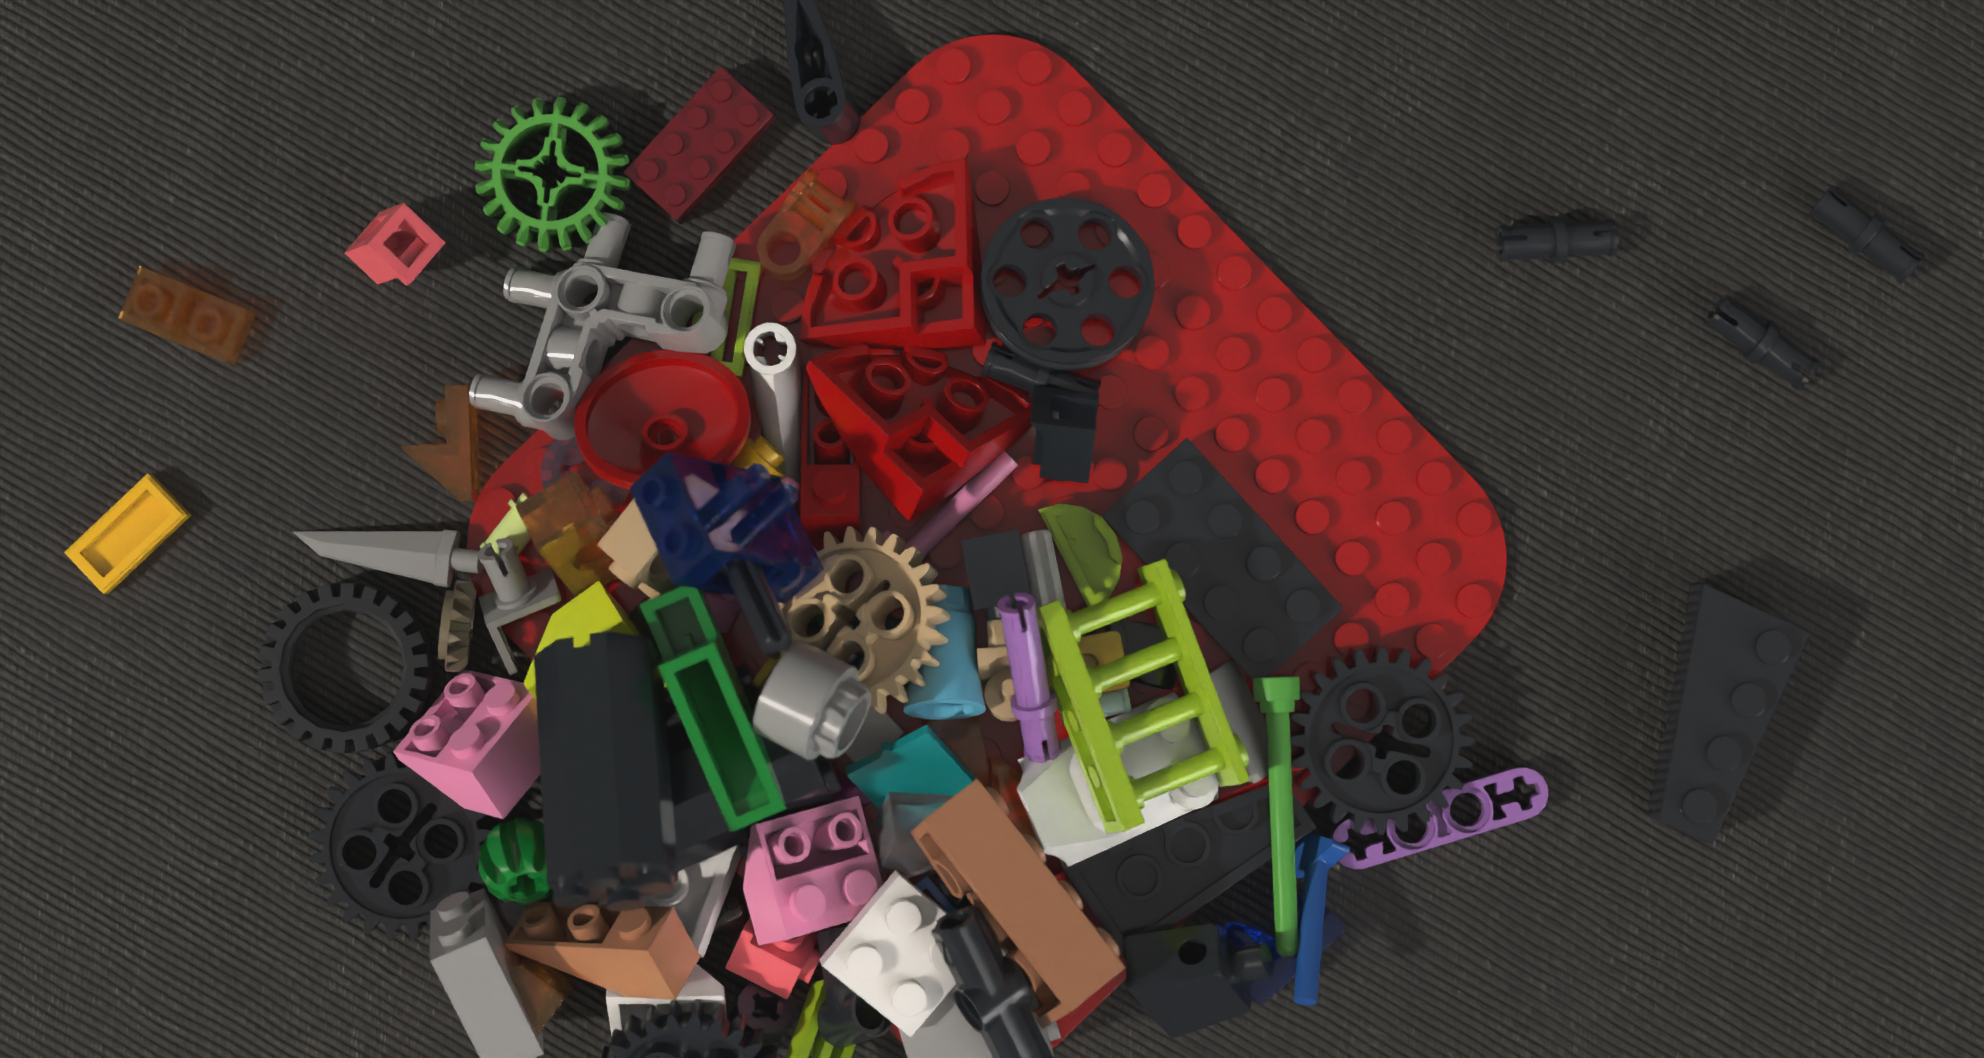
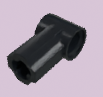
M846 927L828 929L817 933L820 958ZM822 966L827 999L821 1004L818 1011V1027L826 1042L834 1047L844 1048L885 1035L890 1030L892 1022Z

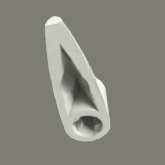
M764 323L756 326L749 332L745 340L744 353L750 367L753 393L763 437L770 441L785 456L786 459L780 464L786 473L785 477L792 478L799 483L802 436V373L799 347L796 339L787 328L778 323ZM769 336H775L780 345H787L786 356L779 355L778 357L781 362L774 366H769L764 357L757 356L758 345L764 347L766 344L762 340Z

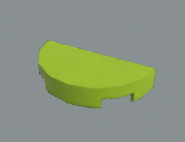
M1057 504L1039 509L1038 511L1051 533L1087 607L1109 599L1119 581L1122 564V554L1114 531L1101 516L1082 506Z

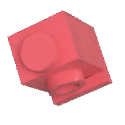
M403 202L379 212L345 251V254L377 285L398 278L407 286L413 282L446 242Z
M750 917L725 968L787 1000L798 979L809 984L819 965L820 951L814 948L818 941V932L815 931L788 940L758 945Z

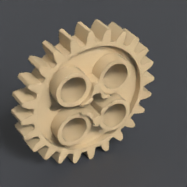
M849 526L845 532L844 543H841L836 536L827 531L824 533L823 550L818 551L808 542L804 543L803 549L807 560L800 564L793 559L787 558L785 563L792 573L790 579L773 578L771 581L782 592L780 599H777L791 628L792 644L785 650H779L774 654L766 655L772 659H781L799 641H805L846 663L853 654L864 651L865 658L862 667L858 670V682L868 687L871 694V707L883 714L886 713L887 695L891 694L902 703H905L908 700L904 684L911 681L921 687L926 685L923 676L918 671L922 664L931 667L939 666L940 662L929 653L931 645L947 644L948 639L935 630V625L944 623L951 618L949 613L942 608L934 606V604L942 601L948 595L939 585L930 584L939 574L937 570L928 563L920 565L924 555L914 546L905 550L906 542L899 536L892 534L885 541L884 534L878 529L871 527L863 540L861 533L854 527ZM863 570L864 578L860 587L854 592L846 593L845 587L849 577L853 573ZM889 582V590L883 591L884 584ZM904 607V618L900 625L895 629L886 631L885 622L889 613L895 608ZM824 614V625L820 632L815 636L807 638L806 631L809 622L815 616ZM855 615L861 621L856 629L849 623Z

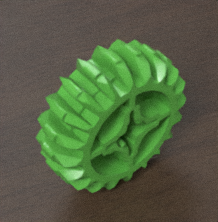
M564 97L556 98L553 114H548L546 104L542 98H535L532 103L535 116L528 118L522 108L516 105L511 108V112L518 124L512 129L500 119L493 123V127L503 136V139L498 144L491 139L484 138L480 146L488 153L493 154L494 159L493 161L479 160L475 162V170L482 174L492 175V179L478 183L475 188L476 192L481 196L496 195V198L489 201L483 207V211L488 217L498 216L506 212L497 226V230L503 235L509 234L520 225L516 237L518 245L524 248L527 247L535 233H537L538 249L542 253L550 252L553 236H558L559 244L563 251L571 252L574 248L571 233L578 231L582 240L589 245L592 232L588 225L594 221L599 226H605L608 223L607 217L601 213L605 207L608 206L619 212L624 210L625 203L618 197L612 196L611 193L613 189L624 191L631 188V181L628 178L614 175V171L625 169L631 164L630 158L623 154L610 156L612 151L620 147L623 140L618 133L600 138L609 125V121L603 115L596 117L586 125L590 114V108L587 104L580 103L575 108L572 116L569 117L568 101ZM549 131V137H545L543 149L536 157L528 160L517 159L516 162L512 161L517 150L528 139L542 132ZM567 132L581 136L591 144L597 157L599 171L586 170L585 167L570 163L568 155L569 146L566 144ZM557 157V165L572 177H566L562 184L557 181L558 187L549 189V185L533 173L541 174L544 167L550 170L548 164L556 162ZM508 179L520 180L522 183L535 186L538 196L537 205L540 206L539 220L525 215L518 209L512 199ZM589 188L595 189L589 202L580 211L570 217L557 220V215L561 213L564 199L570 193L579 190L589 191Z

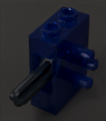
M667 452L629 489L673 584L736 595L761 650L766 654H774L779 650L787 649L792 644V631L779 603L786 604L824 570L793 506L799 500L798 490L791 483L782 482L779 476L770 474L768 469L759 463H753L748 469Z

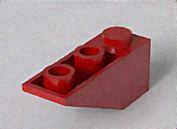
M803 365L800 490L802 543L808 542L817 550L824 549V533L827 531L836 536L841 543H844L847 527L852 526L861 533V466L839 435L807 372V365Z

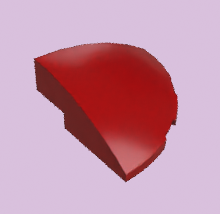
M965 158L939 163L897 181V191L884 198L872 208L862 205L844 223L834 236L836 248L828 259L821 273L814 272L811 277L801 314L799 339L802 343L834 347L868 345L869 349H904L906 346L929 349L986 344L985 315L979 295L981 257L969 166Z
M858 345L827 352L809 360L806 367L807 372L839 435L883 495L908 521L935 506L963 486L1032 426L1030 419L1033 399L1028 398L1027 394L1015 386L987 376L975 377L948 366V355L945 353L906 346L899 355H871L868 345Z

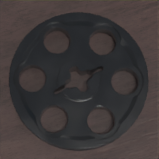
M1052 198L1020 209L998 228L990 240L981 265L979 295L984 315L991 329L1013 353L1030 363L1044 368L1074 371L1101 365L1119 355L1134 341L1149 314L1153 301L1155 280L1147 248L1136 231L1122 217L1110 209L1088 200ZM1030 223H1040L1050 230L1052 243L1047 248L1040 250L1032 249L1022 241L1020 236L1021 229ZM1094 223L1101 225L1109 234L1110 243L1101 250L1086 248L1078 238V230L1082 226ZM1003 270L1017 272L1024 280V291L1014 297L1001 295L993 285L992 280L995 274ZM1115 272H1130L1139 281L1140 291L1130 298L1118 297L1109 288L1108 278ZM1058 273H1062L1066 279L1083 276L1077 284L1075 295H1071L1067 289L1050 292L1056 285ZM1033 318L1045 319L1052 324L1055 330V338L1046 345L1032 344L1023 333V325ZM1092 318L1106 321L1112 329L1113 339L1108 344L1102 346L1092 345L1083 338L1081 325L1086 320Z

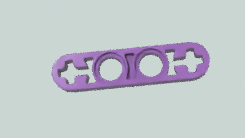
M1516 766L1461 782L1463 784L1462 790L1453 789L1448 786L1444 787L1441 792L1449 806L1445 809L1432 801L1426 805L1430 821L1427 822L1426 832L1421 839L1415 842L1402 841L1395 832L1393 819H1388L1384 833L1393 845V849L1383 852V842L1378 840L1363 846L1364 856L1361 858H1356L1349 851L1339 862L1348 868L1365 869L1532 818L1539 814L1546 806L1549 796L1548 785L1543 776L1535 770ZM1519 776L1523 783L1534 784L1536 793H1532L1527 797L1529 806L1521 808L1520 804L1516 801L1499 803L1497 806L1503 814L1500 817L1493 818V802L1484 790L1485 785L1493 783V793L1499 795L1514 789L1513 779ZM1469 792L1478 797L1482 811L1475 823L1462 826L1452 819L1450 805L1457 795ZM1350 816L1340 820L1332 828L1330 839L1340 843L1348 839L1347 830L1350 828ZM1367 818L1359 832L1360 834L1374 833L1370 818Z

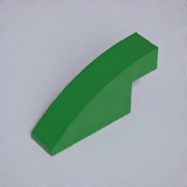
M698 578L642 601L640 607L663 658L658 667L730 833L785 810L787 807L761 735L754 731V715Z

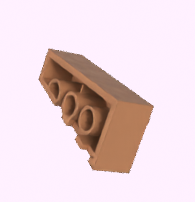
M977 778L926 817L910 833L951 894L957 898H962L966 895L973 906L981 908L998 945L1005 952V957L1011 960L1021 971L1030 987L1031 993L1040 1004L1031 1013L1041 1028L1044 1029L1077 1008L1126 967L1118 958L1120 950L1114 939L1104 929L1100 927L1095 929L1081 911L1083 903L1077 892L1067 882L1063 880L1058 882L1044 864L1046 856L1041 846L1030 835L1026 833L1022 835L1007 817L1010 814L1009 808L1001 795L991 787L985 788Z

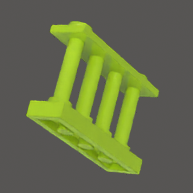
M1166 558L1137 568L1143 586L1074 613L1069 609L1064 610L1060 599L1035 608L1048 682L1056 693L1059 711L1106 834L1125 832L1145 824L1141 809L1145 806V801L1215 773L1220 787L1239 785L1250 780L1245 768L1249 763L1247 750L1241 738L1235 733L1232 734L1182 603L1186 597L1184 585L1178 573L1172 568L1169 569ZM1152 608L1164 641L1094 669L1089 664L1085 665L1077 644L1081 641V635ZM1173 663L1185 696L1116 724L1111 720H1106L1098 699L1102 697V690ZM1194 718L1206 749L1205 752L1138 779L1127 775L1120 754L1123 753V746Z

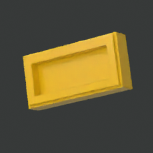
M147 473L64 553L103 594H109L175 532L191 514L153 474Z

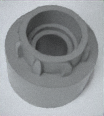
M799 641L784 654L770 675L755 710L753 728L757 734L807 760H812L819 754L829 759L839 757L849 748L859 733L870 707L871 694L866 685L858 682L857 668L805 641Z

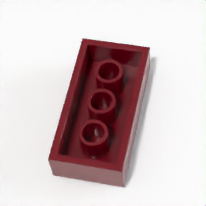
M720 66L629 165L624 174L680 224L776 120L775 116Z

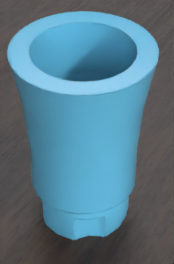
M939 585L947 592L948 596L934 604V606L944 609L950 614L951 619L935 625V630L948 639V643L944 645H931L929 653L940 664L938 667L922 664L918 669L926 682L924 687L908 681L906 692L908 701L905 702L903 711L912 717L931 720H953L974 717L984 713L986 707L978 671L975 616L972 615L971 592L962 586Z

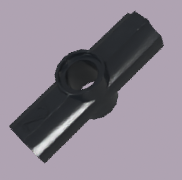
M970 905L963 909L952 910L938 919L931 933L957 984V987L952 991L953 998L968 1024L974 1030L981 1033L992 1057L1053 1058L1027 1005L1032 1000L1030 987L1018 967L1011 960L1003 956L981 908Z

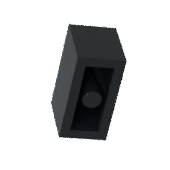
M1019 529L961 540L974 611L986 609L988 620L1000 618L1001 615L997 607L1000 599L1008 595L1011 600L1012 609H1017L1014 593H1028L1032 595Z

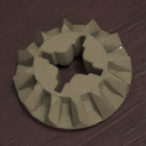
M458 579L456 580L454 591L446 590L440 623L438 659L445 660L446 672H460L466 667L473 638L477 591L473 583Z

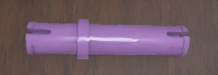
M1014 593L1017 609H1012L1011 600L1008 595L1000 599L997 604L998 612L1001 615L1015 692L1010 699L1012 713L1020 720L1024 742V756L1033 762L1044 763L1045 757L1042 746H1047L1051 760L1057 758L1062 750L1060 741H1058L1054 713L1058 708L1056 693L1048 684L1035 610V597L1028 593Z

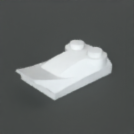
M1170 692L1131 709L1132 713H1121L1108 720L1116 724L1176 700L1179 697L1174 692ZM1192 718L1123 746V753L1120 754L1127 775L1138 779L1205 752L1206 749L1195 720ZM1070 737L1060 740L1062 750L1060 755L1054 760L1050 759L1047 747L1043 748L1044 763L1033 762L1025 756L1018 759L1023 771L1022 779L1016 788L1042 850L1045 854L1058 857L1063 868L1087 859L1192 810L1203 808L1219 798V783L1215 773L1145 801V806L1141 809L1145 824L1125 832L1106 834Z

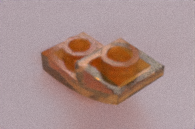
M139 266L118 319L235 366L256 313Z

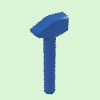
M1312 833L1305 835L1295 842L1296 877H1304L1293 1001L1296 1004L1305 1006L1317 1004L1328 870L1350 851V847L1343 843Z

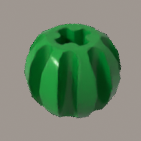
M519 817L510 822L499 823L490 831L480 846L478 871L488 891L501 901L515 902L519 906L529 905L534 901L544 900L552 894L553 890L547 885L544 823L541 821H529L525 817Z

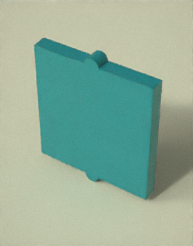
M928 725L913 731L893 743L883 742L880 745V750L846 767L849 779L903 834L915 828L926 817L977 779Z

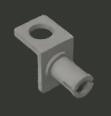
M508 538L497 539L496 542L501 551L500 556L503 562L498 560L491 542L482 547L478 552V558L484 565L495 591L479 597V602L486 626L509 675L517 673L518 670L511 646L501 626L559 602L561 595L551 569H546L527 577L516 553L514 542Z

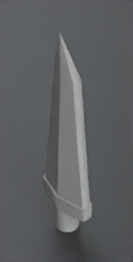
M457 530L292 531L319 556L430 582L435 586L450 587L455 571L481 574L484 569V565L478 558L480 550L459 548L460 532Z

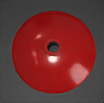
M667 349L655 350L626 358L612 365L595 378L585 390L578 403L574 419V430L577 445L583 459L604 480L621 488L637 492H672L695 486L714 477L736 458L743 448L750 431L751 410L748 395L740 379L721 362L695 352H678Z

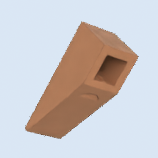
M534 901L527 906L504 943L510 951L623 996L676 1000L700 958L696 947L673 907L643 906L631 911H612L607 908V904H584L565 907L555 905L554 902Z

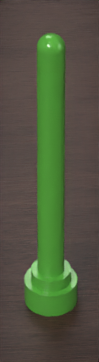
M1299 676L1253 678L1254 702H1259L1260 713H1266L1275 946L1281 956L1292 957L1298 951L1299 936L1289 712H1295V700H1300Z

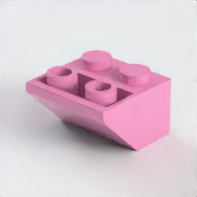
M463 669L448 682L443 693L422 718L412 725L409 733L393 752L401 762L464 809L505 819L541 774L536 699L528 692L522 682Z
M859 796L751 826L743 891L758 945L788 940L852 921L883 885Z

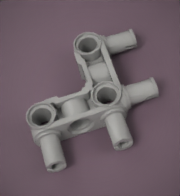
M601 212L607 217L608 223L605 226H599L597 222L595 223L585 257L578 259L572 268L557 272L556 275L516 267L510 268L504 281L503 293L505 298L509 299V302L546 308L547 310L525 379L522 382L479 373L474 377L470 386V404L477 409L513 415L522 426L543 430L550 437L557 440H569L576 437L574 419L578 403L588 386L600 375L607 349L615 345L616 340L622 341L627 336L657 342L665 350L695 353L711 352L724 342L728 334V321L724 314L728 299L723 285L736 243L730 237L709 231L703 232L690 276L682 281L618 269L632 225L621 216ZM597 292L594 301L582 307L584 299L589 294ZM704 311L698 323L691 327H686L692 315ZM564 398L560 409L548 415L551 405L556 400Z

